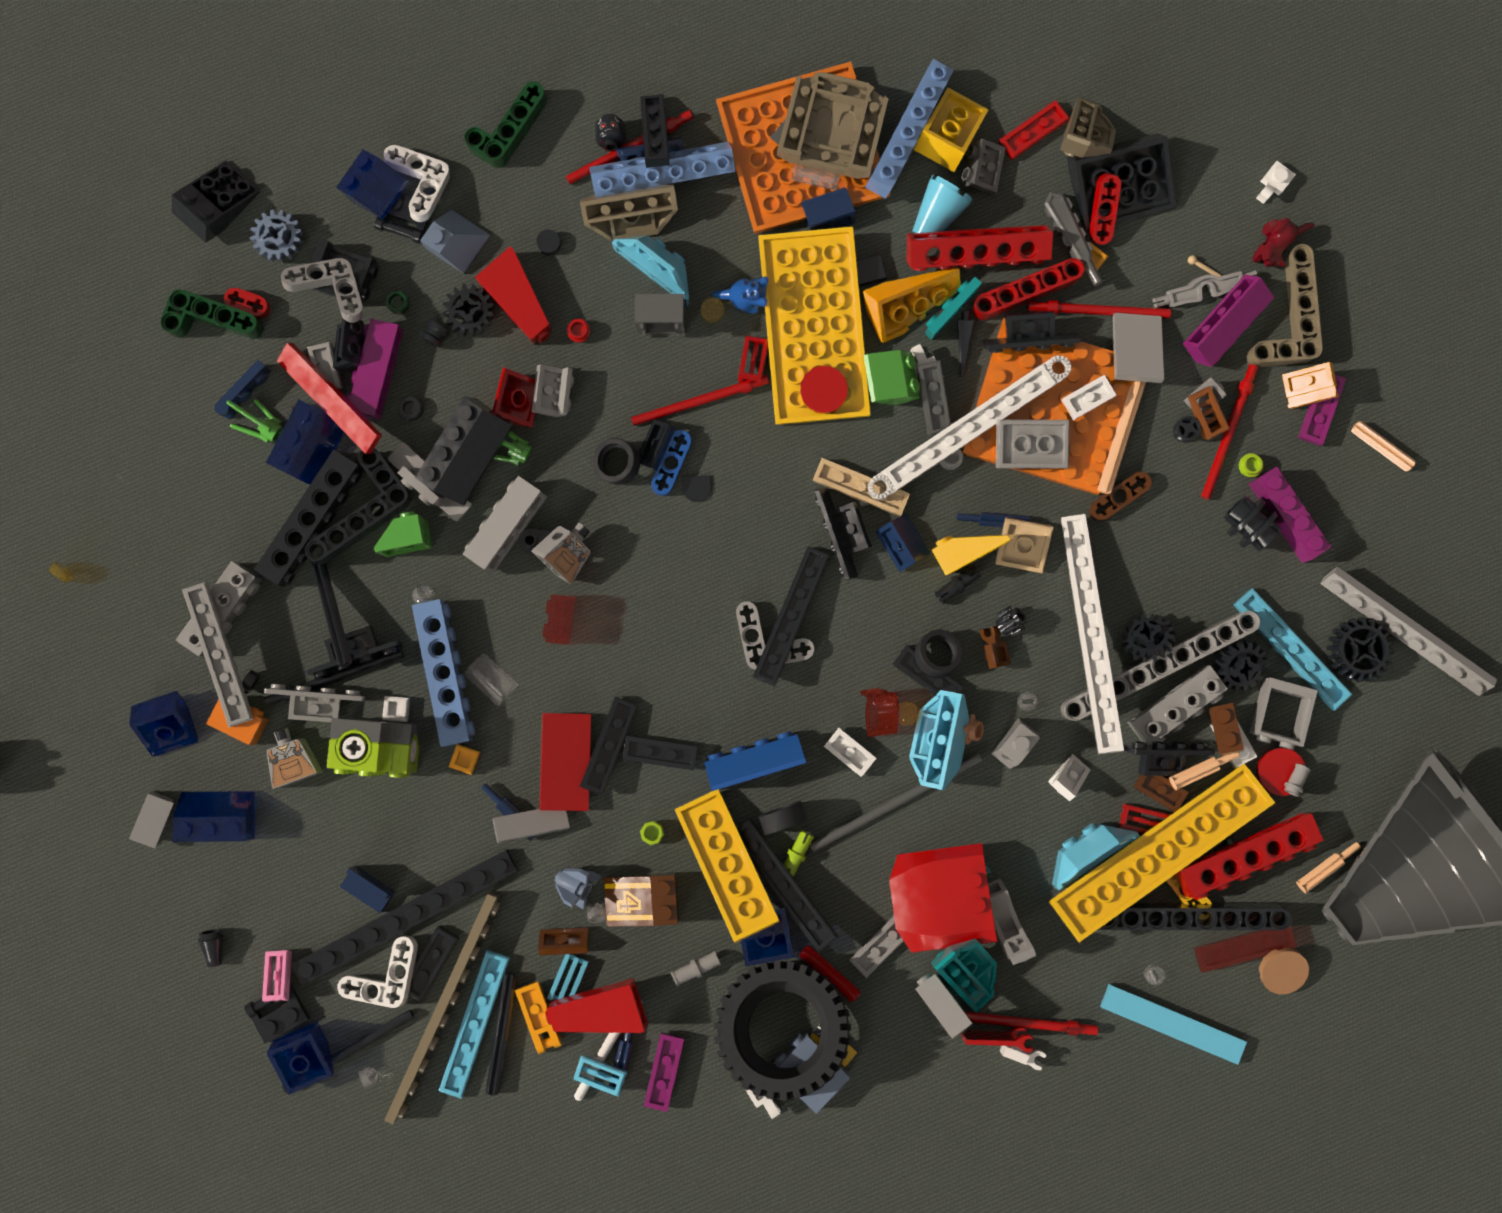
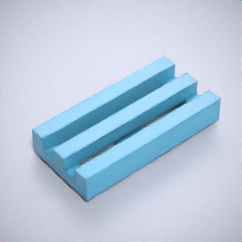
M565 954L547 999L557 1000L564 997L575 968L580 963L582 966L569 996L575 995L589 961L573 954ZM571 959L573 962L559 996L555 995L567 963Z
M583 1054L580 1057L573 1079L619 1097L628 1071ZM584 1063L605 1070L620 1077L618 1079L603 1072L597 1071L595 1069L585 1066ZM581 1072H586L598 1078L614 1083L617 1086L616 1088H614L604 1083L598 1082L596 1080L581 1075Z

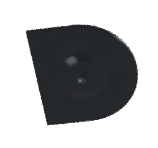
M710 475L682 477V489L685 497L693 502L705 500L711 491Z

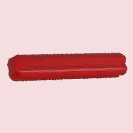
M807 945L803 948L799 955L804 961L820 974L826 976L850 1002L858 998L860 995L858 988L811 946Z

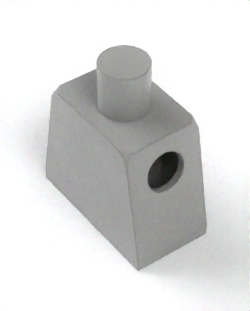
M1018 718L990 754L1009 769L1013 768L1023 761L1038 742L1040 736L1034 729Z

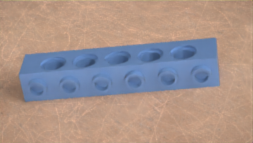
M935 59L931 61L865 188L886 199L954 70Z
M728 142L669 152V166L646 168L645 157L589 167L595 197L735 172L732 147Z
M438 599L412 605L440 746L446 747L473 741L472 735H475V726L473 721H469L468 712L471 711L468 697H464L463 693L466 683L464 675L459 673L458 665L461 664L458 650L455 651L453 641H456V634L454 628L449 625L448 618H451L449 604H445L444 600ZM438 619L441 624L440 629L437 632H432L430 624L433 620ZM442 642L445 645V652L443 655L438 656L435 653V647L438 643ZM444 666L450 669V676L447 679H442L440 676V670ZM449 689L455 693V699L451 703H448L444 697ZM453 713H457L460 717V722L455 727L449 721Z

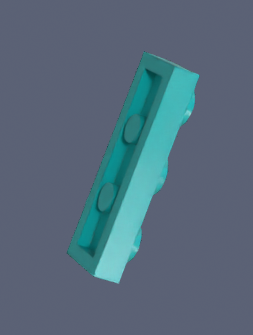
M976 277L970 282L966 280L957 290L959 295L955 299L950 297L942 306L944 311L939 316L933 315L926 323L928 328L925 335L933 340L979 290L982 282Z

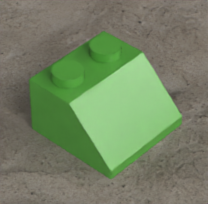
M895 350L863 355L871 402L899 405L920 399V384L916 378V361L912 352Z
M415 512L400 514V518L392 520L375 545V553L390 557L433 548L428 521L415 514Z

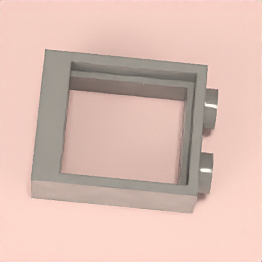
M1271 677L1263 678L1249 734L1256 735L1257 741L1271 743V740L1280 742L1279 746L1286 749L1294 750L1295 746L1304 747L1318 690ZM1271 690L1301 698L1292 738L1261 730Z
M928 973L917 981L919 986L916 988V991L952 1039H955L973 1025L936 974L931 976Z

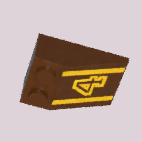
M676 872L604 877L607 926H661L678 924L679 910Z

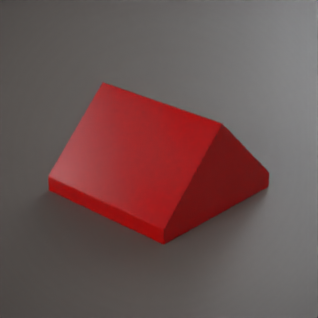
M503 368L493 410L512 424L532 428L536 414L531 412L535 379Z

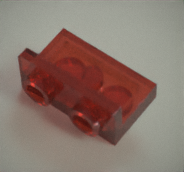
M551 594V600H547L546 614H549L548 623H545L543 627V638H545L546 643L557 645L570 644L576 600L574 597Z

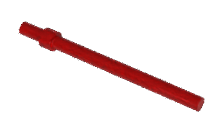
M690 110L675 118L670 117L666 119L667 133L675 132L678 130L677 127L692 120L693 116ZM643 135L621 147L644 144ZM611 151L565 177L569 184H572L589 175V167L608 164L620 157L617 156V151Z
M1058 300L1028 302V311H1054L1055 315L1058 312L1096 315L1126 313L1161 316V318H1170L1171 309L1070 304L1058 303Z
M1249 364L1244 380L1240 381L1237 389L1239 394L1228 421L1230 429L1223 434L1201 494L1203 499L1210 500L1246 400L1248 395L1252 394L1255 386L1253 381L1259 368L1257 365Z
M763 375L761 384H757V381L753 380L750 383L747 382V379H743V381H739L737 384L633 416L631 420L633 426L737 393L742 392V394L752 392L751 389L769 384L767 375Z
M964 1011L970 1021L974 1023L1060 1031L1077 1036L1078 1033L1097 1035L1098 1033L1097 1025L1080 1024L1075 1020L1061 1022Z

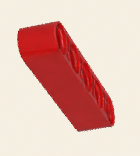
M1071 258L983 293L975 300L972 313L978 320H987L1027 304L1029 301L1037 300L1074 285L1084 273V265L1079 259ZM1066 268H1073L1077 275L1070 276ZM1044 277H1052L1055 284L1048 285ZM1029 285L1033 289V293H1025L1022 286ZM1008 294L1012 301L1006 303L1001 300L1000 295ZM986 303L990 310L982 311L978 304Z

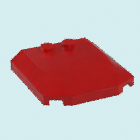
M982 843L897 855L889 879L896 930L911 953L945 949L950 945L976 939L980 944L998 942Z

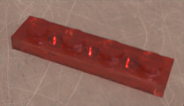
M1289 926L1285 930H1257L1193 948L1200 972L1204 973L1266 956L1275 949L1281 950L1284 949L1283 947H1297L1291 926Z

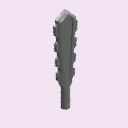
M1050 192L1044 203V212L1049 219H1053V227L1057 233L1062 234L1061 240L1064 245L1070 247L1071 257L1079 259L1083 263L1094 286H1099L1103 281L1092 262L1091 252L1093 248L1090 242L1085 241L1086 233L1083 228L1078 226L1080 221L1077 214L1072 213L1073 205L1070 199L1065 197L1064 194Z

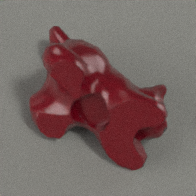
M1287 217L1280 220H1270L1262 229V233L1267 237L1266 242L1261 244L1255 251L1252 258L1253 262L1257 263L1263 260L1266 267L1285 266V262L1282 259L1283 251L1297 236L1313 228L1314 223H1304L1297 227Z

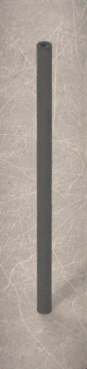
M976 753L963 760L960 770L956 775L982 762L980 755ZM920 784L815 840L810 844L812 852H816L932 788Z

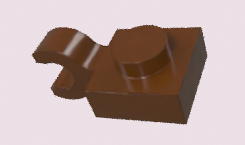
M990 627L991 634L989 628L981 629V637L988 643V645H984L989 669L1011 665L1006 641H1001V632L998 627Z

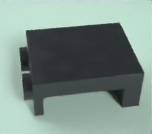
M319 238L310 263L343 258L349 261L363 305V302L369 298L371 281L377 277L379 271L377 261L373 257H364L333 246L329 241ZM342 268L337 269L339 273L344 272ZM314 271L310 274V277L314 279H319L323 276V273L320 271ZM333 285L313 288V290L336 297ZM344 286L339 291L343 294H349L353 289L349 286Z

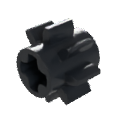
M1008 606L997 614L999 619L996 621V624L1002 634L1008 635L1010 633L1014 637L1025 630L1023 624L1027 620L1019 608L1012 610L1011 606Z

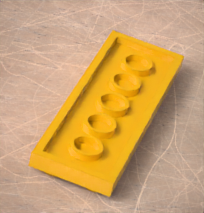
M719 789L674 809L734 943L780 922Z

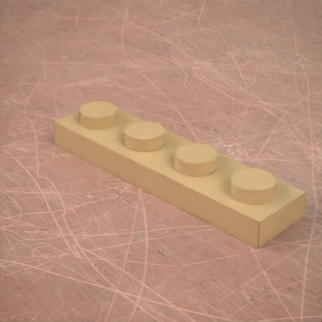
M821 458L813 481L897 516L902 515L910 493L899 489L883 500H876L868 493V483L872 478L824 458ZM877 481L873 484V490L878 494H883L887 490V486L885 483Z

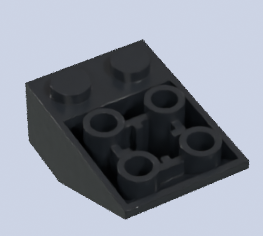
M225 160L173 193L172 213L207 243L222 233L260 193V190Z

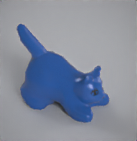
M768 277L751 280L747 278L740 279L732 285L731 289L712 292L711 296L716 299H728L738 310L754 314L757 313L758 306L766 307L767 305L766 287Z

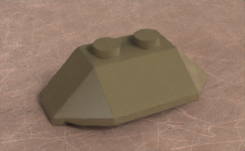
M1077 98L1060 148L1066 155L1086 158L1111 153L1116 129L1109 118L1102 113L1103 109L1099 104Z
M660 185L595 197L594 194L580 201L584 226L591 228L612 242L614 239L659 234L671 217L678 211L674 185Z

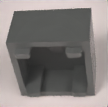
M635 294V325L638 334H642V337H646V334H676L677 337H680V334H685V301L683 294Z

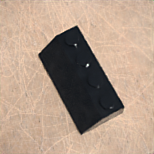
M464 396L415 478L432 491L461 505H465L512 429L513 424L477 398Z

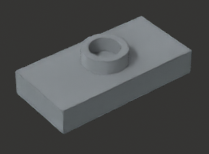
M326 342L307 347L310 361L338 390L343 389L339 371L332 368L334 358L333 343Z

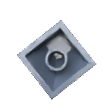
M451 209L433 221L420 241L428 251L465 274L491 236Z

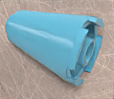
M932 175L912 232L945 231L970 205L972 198L967 193L964 196L960 195V188L939 176L935 177Z

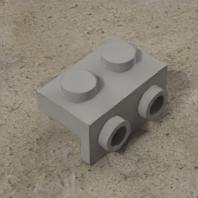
M543 364L537 365L531 412L553 417L567 415L571 407L570 389L574 383L572 368L561 369Z

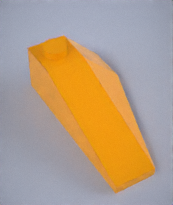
M953 267L884 282L864 290L866 313L879 340L884 343L905 334L909 330L908 327L916 320H923L926 317L925 313L934 306L942 305L955 295L961 286L959 268Z

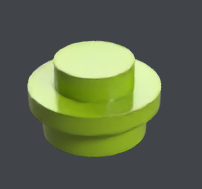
M1246 454L1239 461V470L1246 477H1255L1262 472L1263 461L1256 454Z

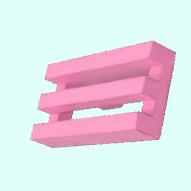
M292 951L265 952L263 1002L289 1001ZM273 957H276L275 971L273 976L274 991L273 995H271Z

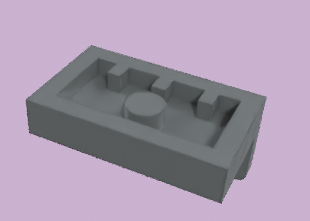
M985 139L971 143L966 151L967 159L962 173L961 188L964 190L975 188L991 195L997 193L1005 147Z

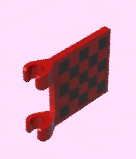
M1015 1027L1010 1031L965 1030L960 1034L966 1045L1017 1046L1025 1052L1033 1051V1047L1024 1046L1027 1042L1026 1039L1033 1040V1036L1023 1034L1017 1037L1020 1031L1027 1032V1029L1022 1027Z

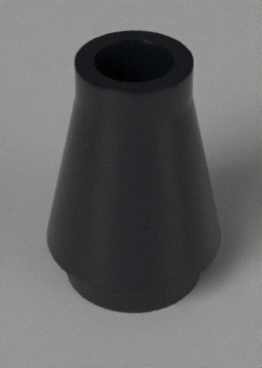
M210 929L199 933L200 938L198 942L205 957L207 967L221 965L223 935L220 934V930Z

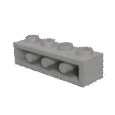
M518 476L516 480H513L508 485L504 497L496 502L489 518L481 523L476 536L468 541L463 555L490 574H493L547 499V496Z
M234 561L230 562L210 590L225 635L231 630V623L234 618L241 615L245 610V603L249 597L257 593L260 588L259 583L262 580L240 563ZM191 618L176 638V641L197 656L205 657Z
M1210 665L1203 666L1127 723L1142 742H1146L1147 745H1152V741L1163 742L1166 739L1164 735L1170 731L1174 733L1180 730L1185 725L1183 721L1190 716L1192 719L1204 712L1203 707L1209 702L1211 704L1218 702L1224 697L1222 693L1228 688Z

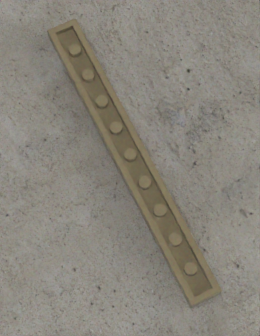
M494 892L487 894L384 1121L392 1125L399 1118L403 1119L409 1105L405 1103L409 1096L413 1097L419 1083L416 1082L419 1073L423 1074L429 1063L426 1057L430 1050L434 1051L440 1039L436 1035L440 1028L444 1029L450 1015L447 1014L450 1005L454 1006L459 998L460 992L457 989L460 983L464 984L469 976L470 970L467 969L471 960H476L481 948L478 947V943L481 938H486L491 925L488 922L491 915L495 917L501 903L498 902L499 894Z

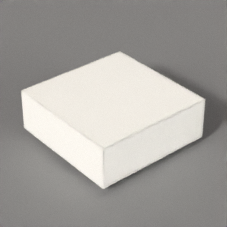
M385 696L382 720L408 722L410 698Z

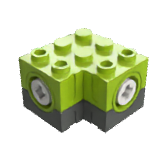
M332 718L327 768L334 769L335 774L359 773V776L374 777L385 775L386 772H389V777H409L410 773L417 772L420 747L418 744H420L422 724Z

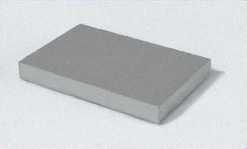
M1114 313L1112 319L1115 380L1162 383L1164 380L1161 316Z
M997 420L996 468H1068L1070 420Z

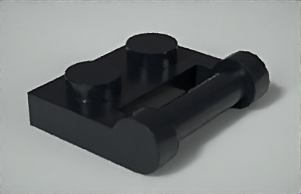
M388 189L380 214L375 220L374 228L379 231L386 230L410 238L412 242L420 244L430 218L424 222L413 220L409 211V203L412 197ZM422 201V206H421V208H420L419 210L416 209V212H419L420 210H424V202H423V201ZM391 216L417 225V228L415 230L389 222L388 218Z
M291 983L289 1003L262 1017L259 1011L275 1001L263 1002L261 998L244 1006L246 1014L252 1019L265 1044L310 1018Z

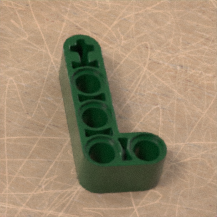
M536 81L527 83L492 135L478 127L469 128L465 132L464 140L470 152L492 167L501 168L505 166L547 103L542 85ZM519 113H527L526 117L522 119L517 118ZM506 132H515L510 138L504 137ZM476 138H481V139H482L479 144H477V145H473V144H472V141H473L474 139H476ZM494 151H502L498 157H491Z
M181 289L175 290L170 294L160 321L163 330L177 338L188 334L194 319L250 339L260 337L264 330L262 322L248 312ZM187 298L186 305L180 307L181 301ZM209 306L208 313L202 315L203 308ZM227 314H231L230 321L224 323V317ZM178 320V326L172 329L173 322ZM244 322L248 325H252V327L246 328L241 323Z

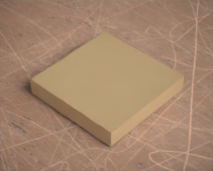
M1005 517L1002 534H1014L1016 538L998 548L995 564L1043 573L1053 526Z

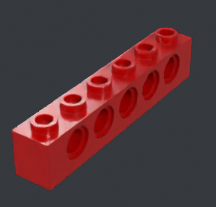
M1047 225L907 233L906 262L911 269L913 268L916 271H925L928 267L944 270L950 269L951 266L959 265L962 268H972L974 264H983L984 266L991 267L996 266L997 263L1005 262L1009 265H1018L1021 261H1029L1036 264L1043 263L1044 260H1051L1053 231ZM1030 242L1027 249L1021 250L1024 243ZM1003 243H1007V247L1003 251L999 252V246ZM984 245L981 252L974 253L977 246ZM961 246L957 254H951L954 247ZM937 248V252L934 255L927 256L930 249Z
M1300 813L1194 860L1175 875L1184 896L1199 900L1209 895L1208 891L1215 888L1216 890H1222L1229 887V882L1238 879V881L1250 878L1252 876L1251 872L1258 869L1265 871L1274 867L1273 863L1281 860V862L1291 860L1295 858V853L1301 850L1303 852L1311 851L1317 848V843L1324 840L1312 813ZM1292 832L1295 835V842L1293 844L1289 841V836ZM1270 842L1274 845V850L1271 854L1267 849ZM1250 851L1253 858L1250 863H1247L1246 854ZM1226 861H1229L1231 864V869L1228 873L1224 870ZM1207 870L1209 872V880L1204 883L1202 874Z

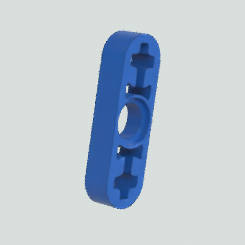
M677 430L673 433L658 470L652 479V489L659 496H667L672 492L692 444L691 437L684 430ZM681 436H684L687 444H682L679 449V453H683V455L680 456L676 452H669L670 448L674 451L676 450L677 442L674 441L675 438L680 439ZM668 457H675L678 460V466L673 470L665 467V460ZM661 470L667 474L674 475L673 478L668 476L666 479V484L669 487L659 491L656 483L657 481L661 482L664 478V474L660 473Z

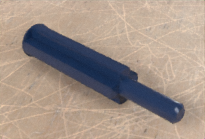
M981 512L980 515L962 513L956 515V519L960 521L979 522V526L1003 528L1005 517L1030 521L1029 516Z
M488 784L482 786V790L497 804L495 808L503 816L521 813L506 797L502 799ZM536 835V836H531V837H526V838H527L529 841H532V840L535 839L538 835Z
M625 1033L624 1039L620 1040L614 1063L615 1067L625 1071L627 1070L633 1046L631 1041L633 1033ZM612 1074V1075H611V1076L616 1077V1078H618V1079H619V1077H620V1076H617V1075H615V1074ZM609 1083V1086L616 1088V1084Z

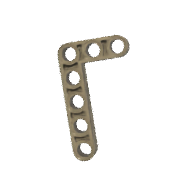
M1306 244L1297 245L1285 257L1292 339L1258 342L1247 352L1246 358L1249 364H1254L1258 367L1306 364L1322 353L1314 253L1311 247ZM1295 254L1301 255L1303 262L1298 261ZM1297 277L1303 278L1305 285H1301ZM1300 300L1307 303V309L1300 305ZM1302 323L1309 326V332L1303 330ZM1304 346L1311 349V356L1305 353ZM1280 348L1287 350L1288 357H1284L1281 354ZM1257 349L1263 351L1264 359L1257 356Z

